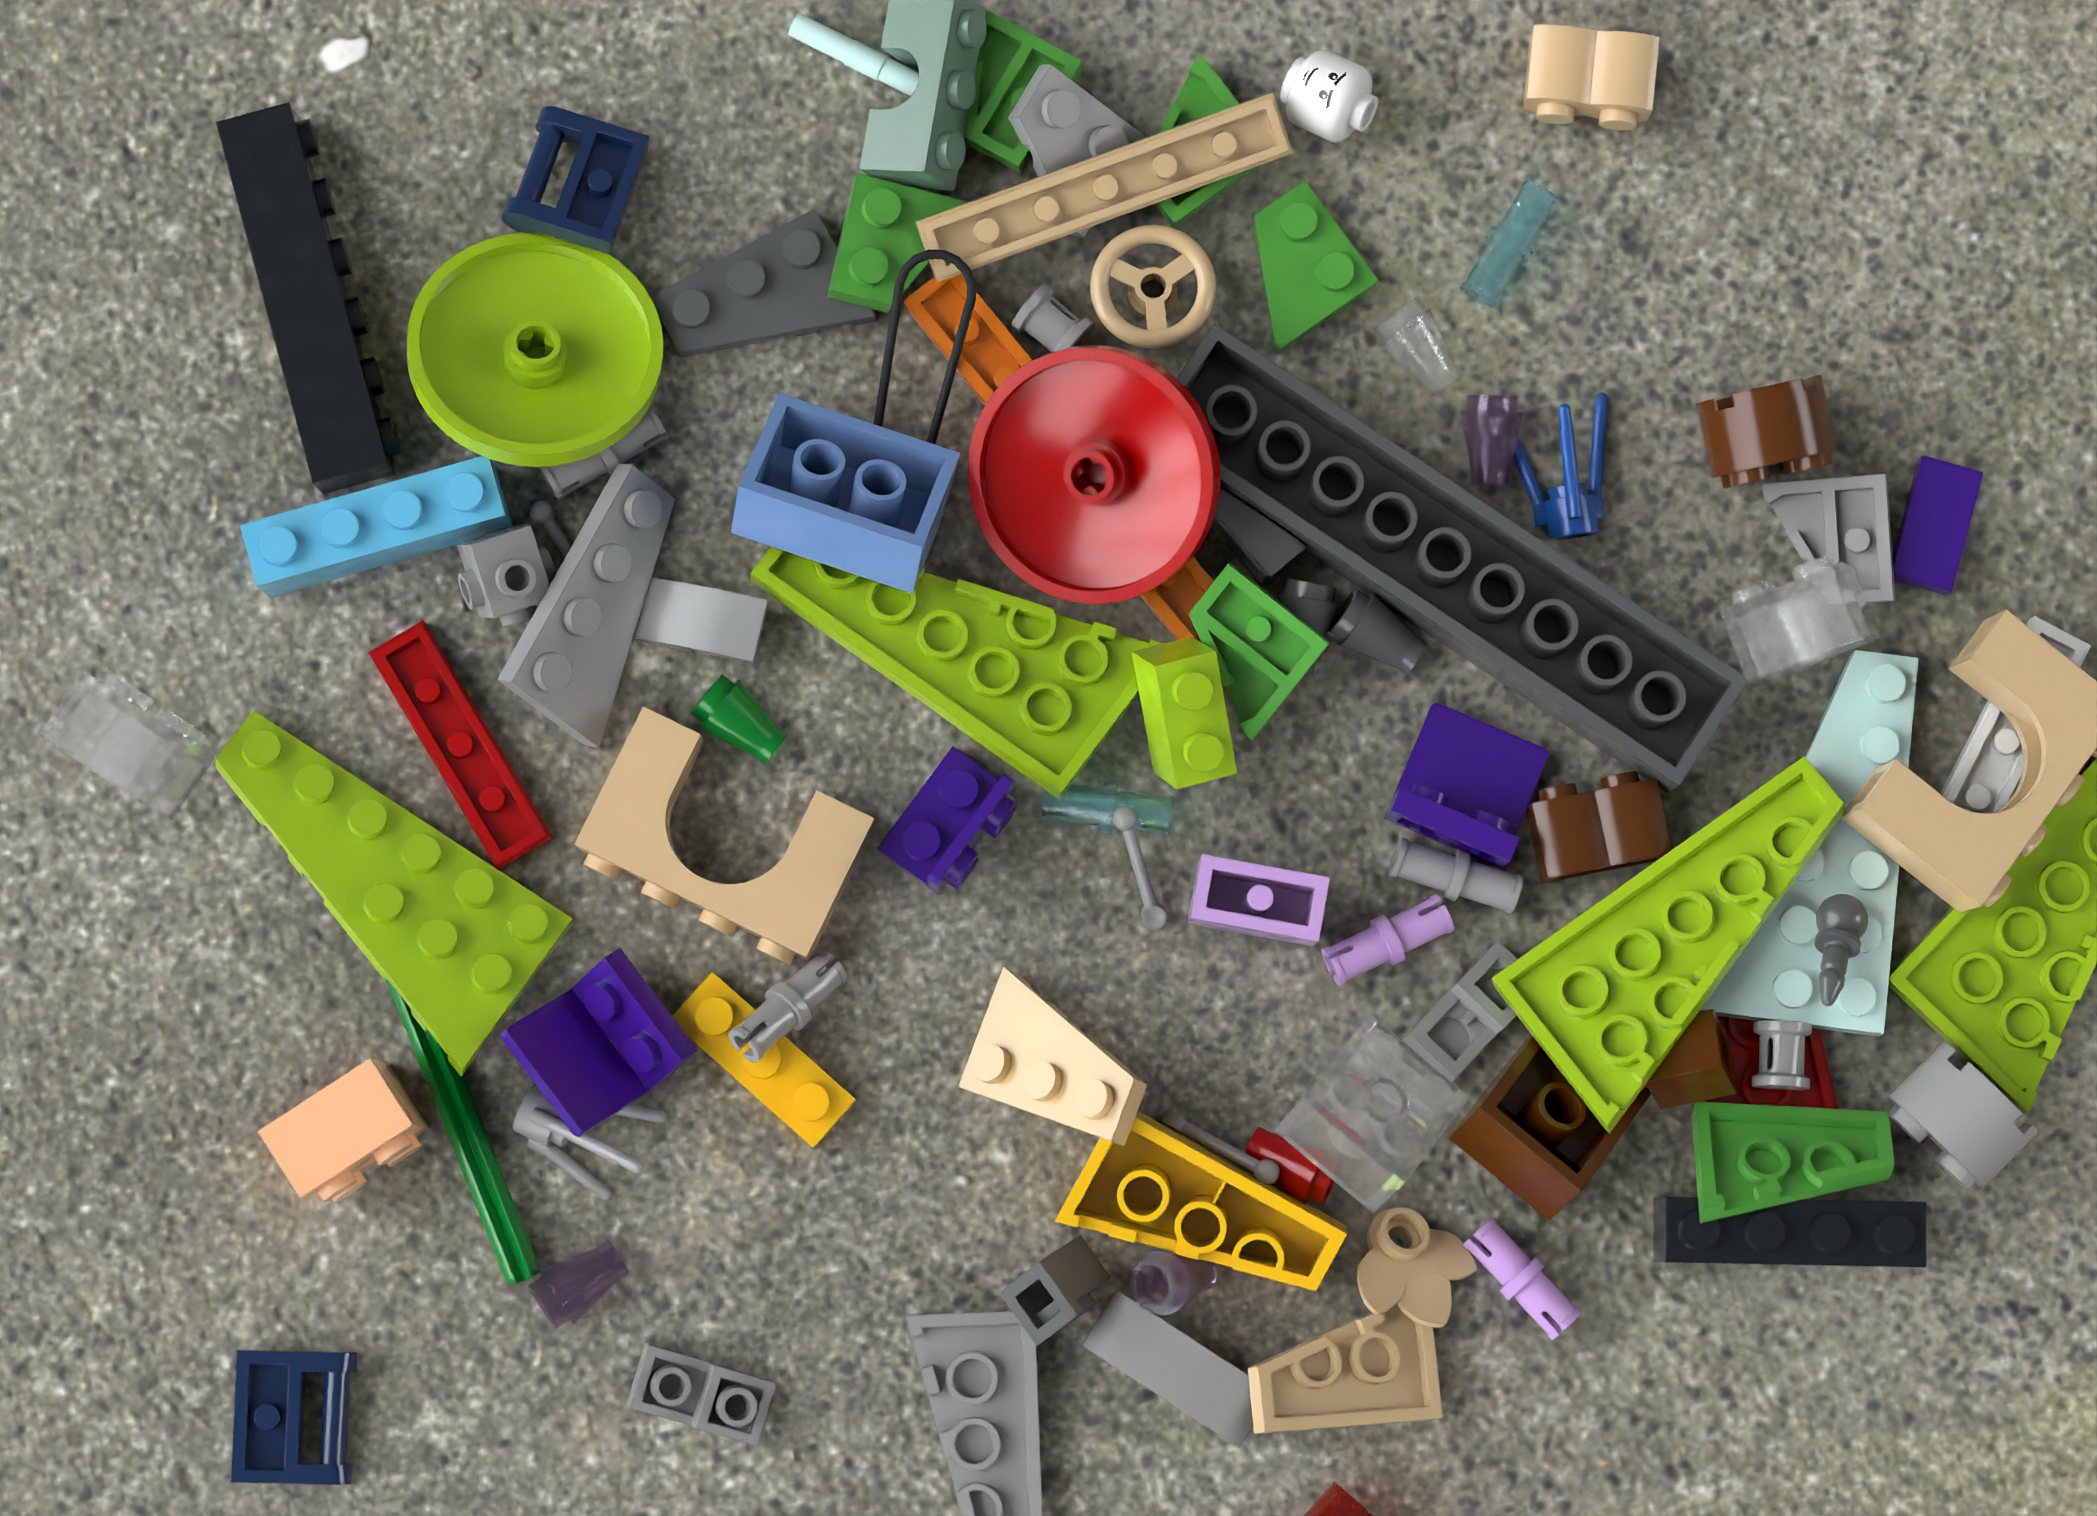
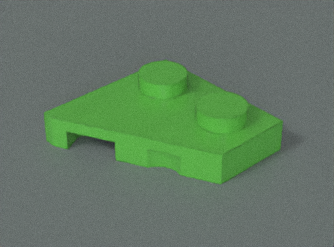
M1231 563L1226 565L1188 614L1201 642L1216 651L1222 687H1225L1241 721L1239 724L1244 734L1251 740L1258 735L1331 643Z

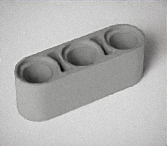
M1116 1290L1081 1345L1240 1448L1253 1428L1249 1376Z

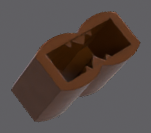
M1631 771L1600 779L1602 789L1578 793L1576 783L1553 786L1538 791L1540 801L1530 804L1526 809V815L1541 884L1651 863L1670 852L1672 846L1657 779L1640 781L1638 771Z

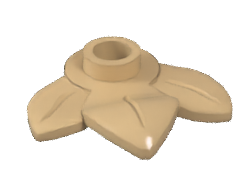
M1399 1207L1382 1211L1369 1225L1367 1244L1370 1251L1364 1256L1357 1267V1283L1364 1304L1375 1315L1382 1314L1398 1304L1401 1311L1415 1322L1425 1326L1442 1328L1448 1322L1452 1307L1450 1280H1460L1469 1277L1477 1270L1471 1253L1462 1246L1464 1243L1454 1234L1447 1231L1429 1229L1426 1220L1412 1209ZM1389 1236L1400 1238L1405 1248L1396 1245Z

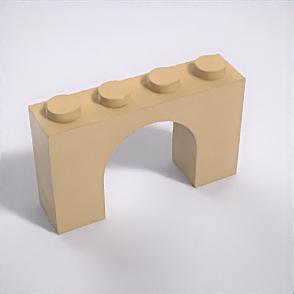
M2008 610L2002 611L1982 622L1951 664L1949 670L2003 712L2019 736L2023 751V770L2019 785L2010 800L1995 813H1976L1962 809L1943 797L1896 759L1873 770L1840 818L1959 913L1982 907V905L1990 907L2001 897L2012 879L2006 874L2018 855L2026 857L2042 841L2048 830V827L2042 822L2055 805L2062 807L2075 795L2084 781V777L2079 774V771L2091 755L2095 758L2097 757V681Z
M643 706L574 844L580 851L588 854L583 865L617 882L622 872H626L645 882L640 893L672 909H676L680 899L703 910L698 919L699 922L730 937L734 936L739 927L761 938L756 947L757 950L785 964L791 965L795 955L809 961L876 826L875 818L816 790L788 849L780 861L767 873L751 881L737 884H722L701 878L683 865L674 849L671 838V815L675 802L705 740L700 733Z

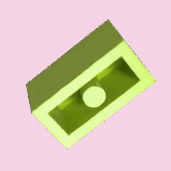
M1193 637L1132 651L1153 773L1176 789L1237 774L1216 651Z

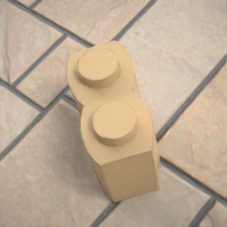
M1534 25L1529 40L1523 110L1536 112L1537 120L1550 124H1569L1574 121V116H1589L1598 118L1599 126L1606 129H1635L1637 122H1647L1653 111L1659 37L1627 31H1595L1565 25Z

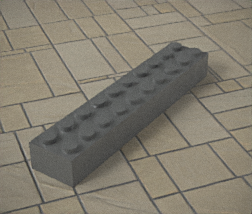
M1214 323L1177 376V379L1198 402L1211 427L1218 449L1220 486L1301 540L1307 547L1306 553L1366 593L1374 592L1390 609L1631 770L1638 771V774L1646 780L1657 779L1658 788L1668 793L1680 785L1749 681V678Z

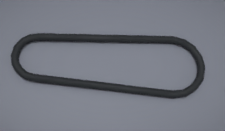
M928 249L913 255L901 267L895 281L873 424L883 426L905 281L909 272L918 263L929 259H943L954 264L963 274L967 284V298L926 441L936 444L976 301V282L970 267L959 256L946 250Z

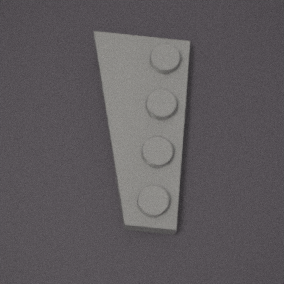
M617 464L497 679L583 745L596 748L600 747L675 502L671 495L632 464Z

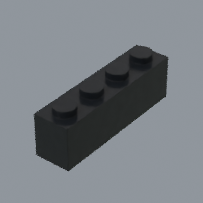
M1654 1197L1653 1262L1926 1267V1202L1803 1199L1700 1223L1698 1197Z

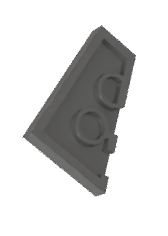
M815 208L650 297L662 325L681 358L756 344V341L796 333L797 336L817 333L823 328L854 323L855 326L876 322V316L872 309L827 297L838 249Z

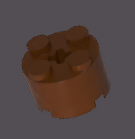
M1822 375L1738 392L1724 399L1715 401L1710 399L1696 403L1712 478L1721 477L1723 489L1771 478L1769 465L1782 463L1784 475L1833 464L1830 451L1838 450Z

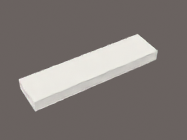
M2036 616L2029 619L2027 626L2078 667H2081L2091 645ZM1987 701L1940 792L1943 797L1962 809L1985 814L1995 813L2010 800L2019 785L2023 770V751L2019 736L2010 720L1991 702Z

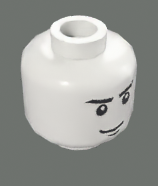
M1323 49L1312 53L1308 58L1301 56L1296 59L1287 72L1280 93V100L1286 104L1287 118L1292 124L1334 143L1347 139L1355 129L1363 132L1371 123L1378 105V97L1371 94L1372 76L1370 72L1359 64Z

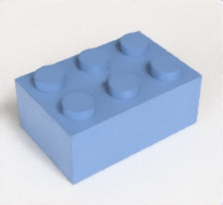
M779 393L738 485L731 533L913 594L950 501L961 453Z

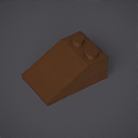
M1530 1034L1480 1095L1449 1139L1549 1221L1582 1192L1652 1093L1649 1088H1643L1609 1134Z

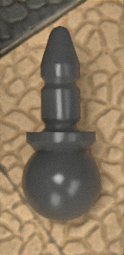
M1835 894L1828 897L1819 906L1816 914V925L1819 933L1815 938V947L1823 954L1820 967L1822 972L1819 973L1818 986L1821 1001L1825 1006L1833 1005L1842 991L1848 960L1859 954L1861 948V941L1859 939L1864 935L1868 926V913L1865 906L1859 899L1848 894Z

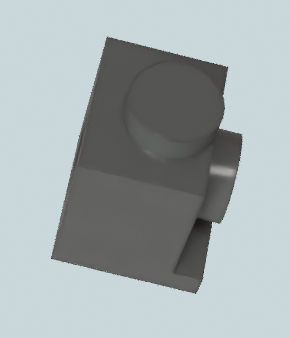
M1080 1235L1039 1261L999 1293L1038 1346L1061 1328L1067 1326L1095 1306L1097 1302L1090 1293L1111 1277Z

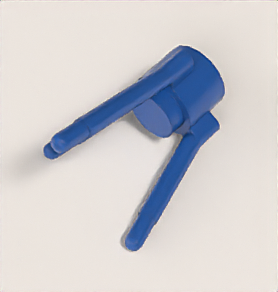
M1599 393L1596 396L1588 493L1586 483H1579L1574 428L1572 426L1571 408L1568 404H1561L1558 408L1565 485L1549 488V501H1545L1519 437L1512 434L1507 439L1515 465L1532 504L1535 527L1547 526L1549 540H1565L1598 534L1597 519L1605 518L1602 502L1608 419V396L1605 393Z

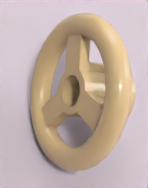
M1144 225L1131 228L1119 234L1104 247L1096 259L1092 270L1090 293L1097 316L1113 335L1133 346L1160 349L1174 346L1187 340L1203 326L1214 306L1216 278L1209 257L1202 247L1190 236L1172 227ZM1144 244L1166 245L1182 254L1162 269L1157 267L1138 269L1119 260L1127 251ZM1192 272H1195L1197 296L1194 305L1184 319L1167 328L1166 316L1173 310L1176 304L1177 283ZM1110 279L1128 287V305L1135 315L1146 320L1147 329H1142L1128 323L1116 311L1109 292ZM1148 281H1156L1163 286L1165 292L1160 297L1150 298L1142 292L1141 287Z

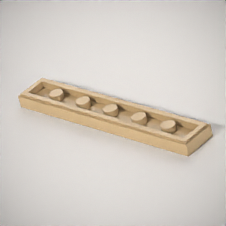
M1268 93L917 220L915 224L925 251L928 249L946 250L959 256L973 270L1292 154L1293 150L1274 94ZM929 259L936 282L962 274L952 263L943 259Z

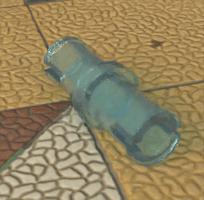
M1530 180L1523 182L1522 189L1500 225L1491 226L1485 236V239L1489 242L1467 280L1460 287L1470 298L1490 308H1495L1498 298L1520 262L1527 263L1534 252L1531 246L1533 240L1553 207L1559 202L1555 194Z
M1108 782L1104 783L1103 788L1071 784L1060 800L1046 790L1044 791L1042 820L1098 826V833L1111 834L1113 828L1118 829L1112 822L1114 811L1120 806H1129L1137 813L1138 820L1134 826L1135 831L1169 837L1174 796L1168 795L1165 797L1119 791L1118 784Z

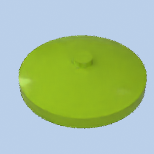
M514 233L490 238L469 246L455 254L432 274L416 298L410 314L407 328V363L412 386L422 407L433 422L458 444L474 453L502 463L528 467H547L569 464L594 456L616 444L640 422L648 411L659 386L664 342L660 319L652 299L636 276L614 257L543 233Z

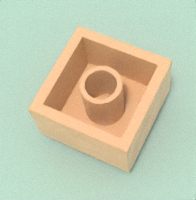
M369 1058L259 1130L258 1133L300 1198L322 1199L323 1202L332 1199L335 1203L355 1192L367 1182L362 1172L376 1163L379 1166L387 1163L388 1167L393 1166L417 1151L422 1146L417 1136L430 1128L390 1065Z

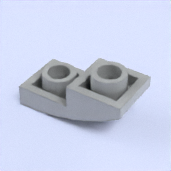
M645 1343L626 1406L630 1409L687 1424L698 1430L757 1446L776 1383Z

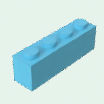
M480 456L240 525L256 586L269 598L453 546L511 527L513 523L498 470L491 459Z

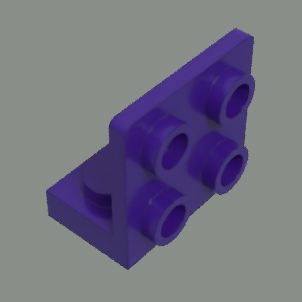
M1434 703L1429 708L1383 819L1456 850L1468 852L1470 856L1502 868L1511 861L1520 838L1516 836V833L1543 771L1549 752L1546 748L1442 704Z
M952 746L877 847V850L937 895L941 894L947 884L958 890L979 861L977 858L979 853L974 848L983 835L987 833L995 839L1016 812L1017 807L1015 805L1018 801L1012 798L1015 793V780L1005 773L1000 779L996 778Z
M621 948L604 957L570 990L510 1025L501 1033L502 1041L576 1137L586 1134L658 1087L698 1051Z

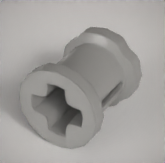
M1046 283L1041 285L1032 294L1011 323L1015 331L1018 333L1026 331L1051 352L1082 346L1095 326V323L1088 317L1080 320L1053 298V289Z
M1782 1020L1754 1022L1753 1032L1760 1035L1759 1072L1752 1076V1087L1774 1090H1809L1810 1079L1804 1076L1805 1037L1812 1034V1024Z

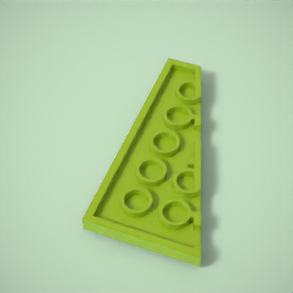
M774 547L767 551L750 573V581L1059 800L1139 695L1132 651L1164 644L1152 639L1147 643L1116 633L1117 628L1095 621L1093 625L1068 618L1056 614L1053 610L1054 608L962 579L954 582L926 573L924 567L913 594Z
M253 710L216 757L215 768L261 826H266L288 854V860L302 877L304 875L324 899V905L381 977L392 984L411 1008L412 1016L425 1032L429 1031L448 1055L447 1060L462 1077L569 930L572 918Z
M1805 756L1492 977L1495 989L1609 1134L1845 813L1844 802Z
M2094 757L2079 773L2084 777V781L2075 795L2062 807L2055 805L2042 822L2048 827L2042 841L2026 857L2018 855L2006 874L2012 879L2001 897L1990 907L1982 905V907L1960 913L1951 907L1889 973L1888 986L1967 1062L1971 1063L1999 1089L2022 1114L2029 1113L2037 1096L2035 1091L2049 1061H2053L2062 1041L2060 1038L2071 1012L2076 1002L2080 1001L2097 964V757Z

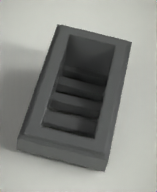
M1220 486L1219 501L1211 527L1259 584L1267 587L1303 556L1307 547L1301 540Z

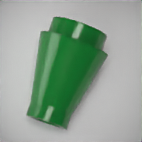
M723 674L718 677L690 712L701 722L699 729L754 756L763 765L787 737V734L777 727L739 679L733 683Z

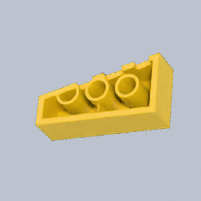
M1137 1111L1125 1146L1102 1138L1099 1139L1054 1221L1109 1234L1110 1237L1125 1241L1139 1242L1173 1251L1174 1254L1192 1259H1202L1233 1267L1234 1270L1313 1291L1317 1290L1347 1235L1345 1224L1308 1204L1302 1203L1294 1196L1272 1184H1264L1258 1181L1254 1174Z

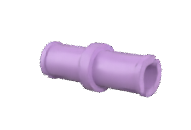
M1437 894L1432 895L1428 900L1389 919L1385 915H1380L1370 920V928L1331 947L1327 946L1321 949L1329 973L1331 975L1336 974L1333 976L1336 984L1342 986L1346 984V981L1387 961L1392 966L1405 960L1406 952L1445 933L1453 932L1454 925L1445 904L1439 907L1442 904L1441 898Z
M1491 1217L1462 1246L1466 1250L1468 1249L1503 1286L1499 1290L1502 1296L1507 1301L1513 1297L1548 1334V1338L1552 1341L1582 1311L1578 1307L1576 1308L1541 1271L1545 1265L1536 1256L1531 1260L1496 1223L1497 1221Z

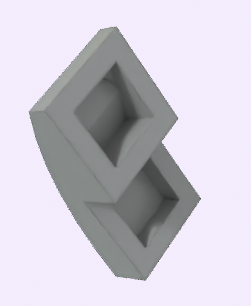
M651 578L632 640L692 654L695 651L754 665L769 602L767 599L721 589Z
M1499 941L1495 942L1403 1039L1448 1084L1454 1081L1488 1043L1516 1016L1495 989L1492 982V977L1518 960Z

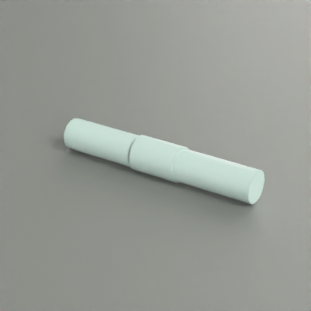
M801 13L796 15L789 29V36L909 96L915 91L919 72Z

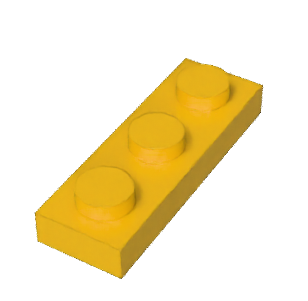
M711 972L672 1017L691 1040L812 1148H815L857 1100L785 1036L772 1046L757 1063L745 1059L743 1055L750 1048L749 1042L738 1052L730 1041L729 1031L735 1026L740 1025L755 1009L716 974Z

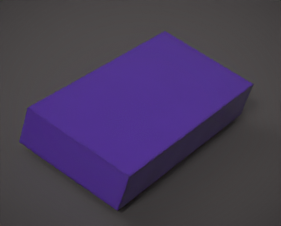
M1924 455L1918 459L1893 551L1894 581L1946 596L1952 593L1984 472Z

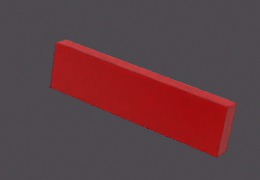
M424 620L420 621L368 652L496 869L501 871L554 839L553 835Z

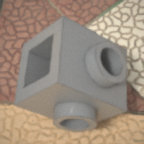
M514 525L456 544L465 570L458 573V582L469 609L477 608L480 617L493 619L500 617L502 626L512 625L532 618L537 609L536 604L541 602L556 573L550 554L545 546L537 547L531 525ZM507 570H508V572H509V581H508V583H507V585H506V583H505V574H506V572H507Z

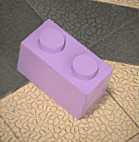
M1202 854L1198 861L1187 924L1313 947L1319 942L1330 877Z

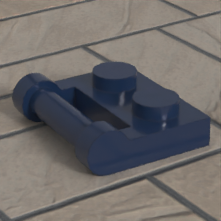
M545 106L542 108L535 125L539 135L516 197L508 199L501 219L507 226L519 232H540L610 255L649 148V136L559 107ZM568 141L579 143L556 208L541 204L540 202L562 143Z
M237 1350L231 1482L352 1484L353 1464L346 1463L349 1381L350 1372H356L357 1352ZM305 1372H324L320 1463H301Z

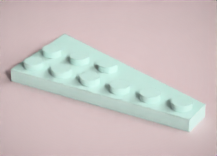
M1855 650L1844 667L1820 720V726L1805 756L1844 802V809H1846L1876 767L1896 759L1907 768L1909 767L1918 658ZM1840 819L1700 1011L1714 1009L1717 1016L1754 1021L1782 1020L1806 1022L1812 1024V1028L1877 1037L1884 1034L1899 864ZM1835 894H1848L1859 899L1865 906L1868 913V926L1864 935L1859 939L1861 941L1859 954L1848 960L1842 991L1833 1005L1825 1006L1821 1001L1818 986L1819 973L1822 972L1820 967L1823 954L1815 947V938L1819 933L1816 925V914L1819 906L1828 897Z

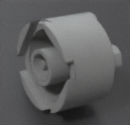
M1943 1041L1888 1096L1894 1104L1888 1111L1889 1118L1913 1141L1916 1140L1921 1143L1928 1137L1941 1150L1933 1159L1934 1162L1959 1186H1964L1968 1190L1974 1183H1977L1980 1187L1984 1188L2039 1132L2033 1125L2024 1123L2020 1128L2014 1124L2023 1114L1971 1063L1968 1062L1964 1066L1959 1060L1954 1065L1947 1061L1956 1050Z

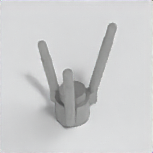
M536 1084L526 1094L515 1116L513 1131L529 1138L528 1148L548 1157L602 1200H610L613 1196L612 1191L554 1144L564 1147L568 1140L634 1173H641L644 1170L642 1161L588 1133L581 1137L574 1136ZM633 1103L615 1114L656 1123H663L667 1119L664 1111Z

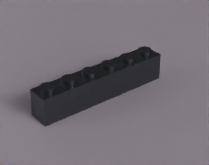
M290 102L216 122L312 483L322 494L395 475L396 472L391 456L400 454L401 447L392 418L381 419L375 396L385 393L384 384L375 357L364 358L359 336L369 333L368 325L359 297L348 299L343 276L353 274L352 266L343 238L332 239L327 217L337 214L327 179L316 180L311 158L320 155V148L310 118L300 121Z

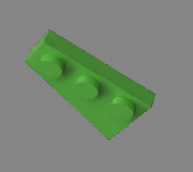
M1695 1102L1691 1120L1700 1223L1886 1181L1891 1178L1895 1161L1888 1111Z

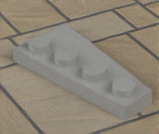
M1012 1311L905 1315L961 1515L1042 1516L1036 1344Z

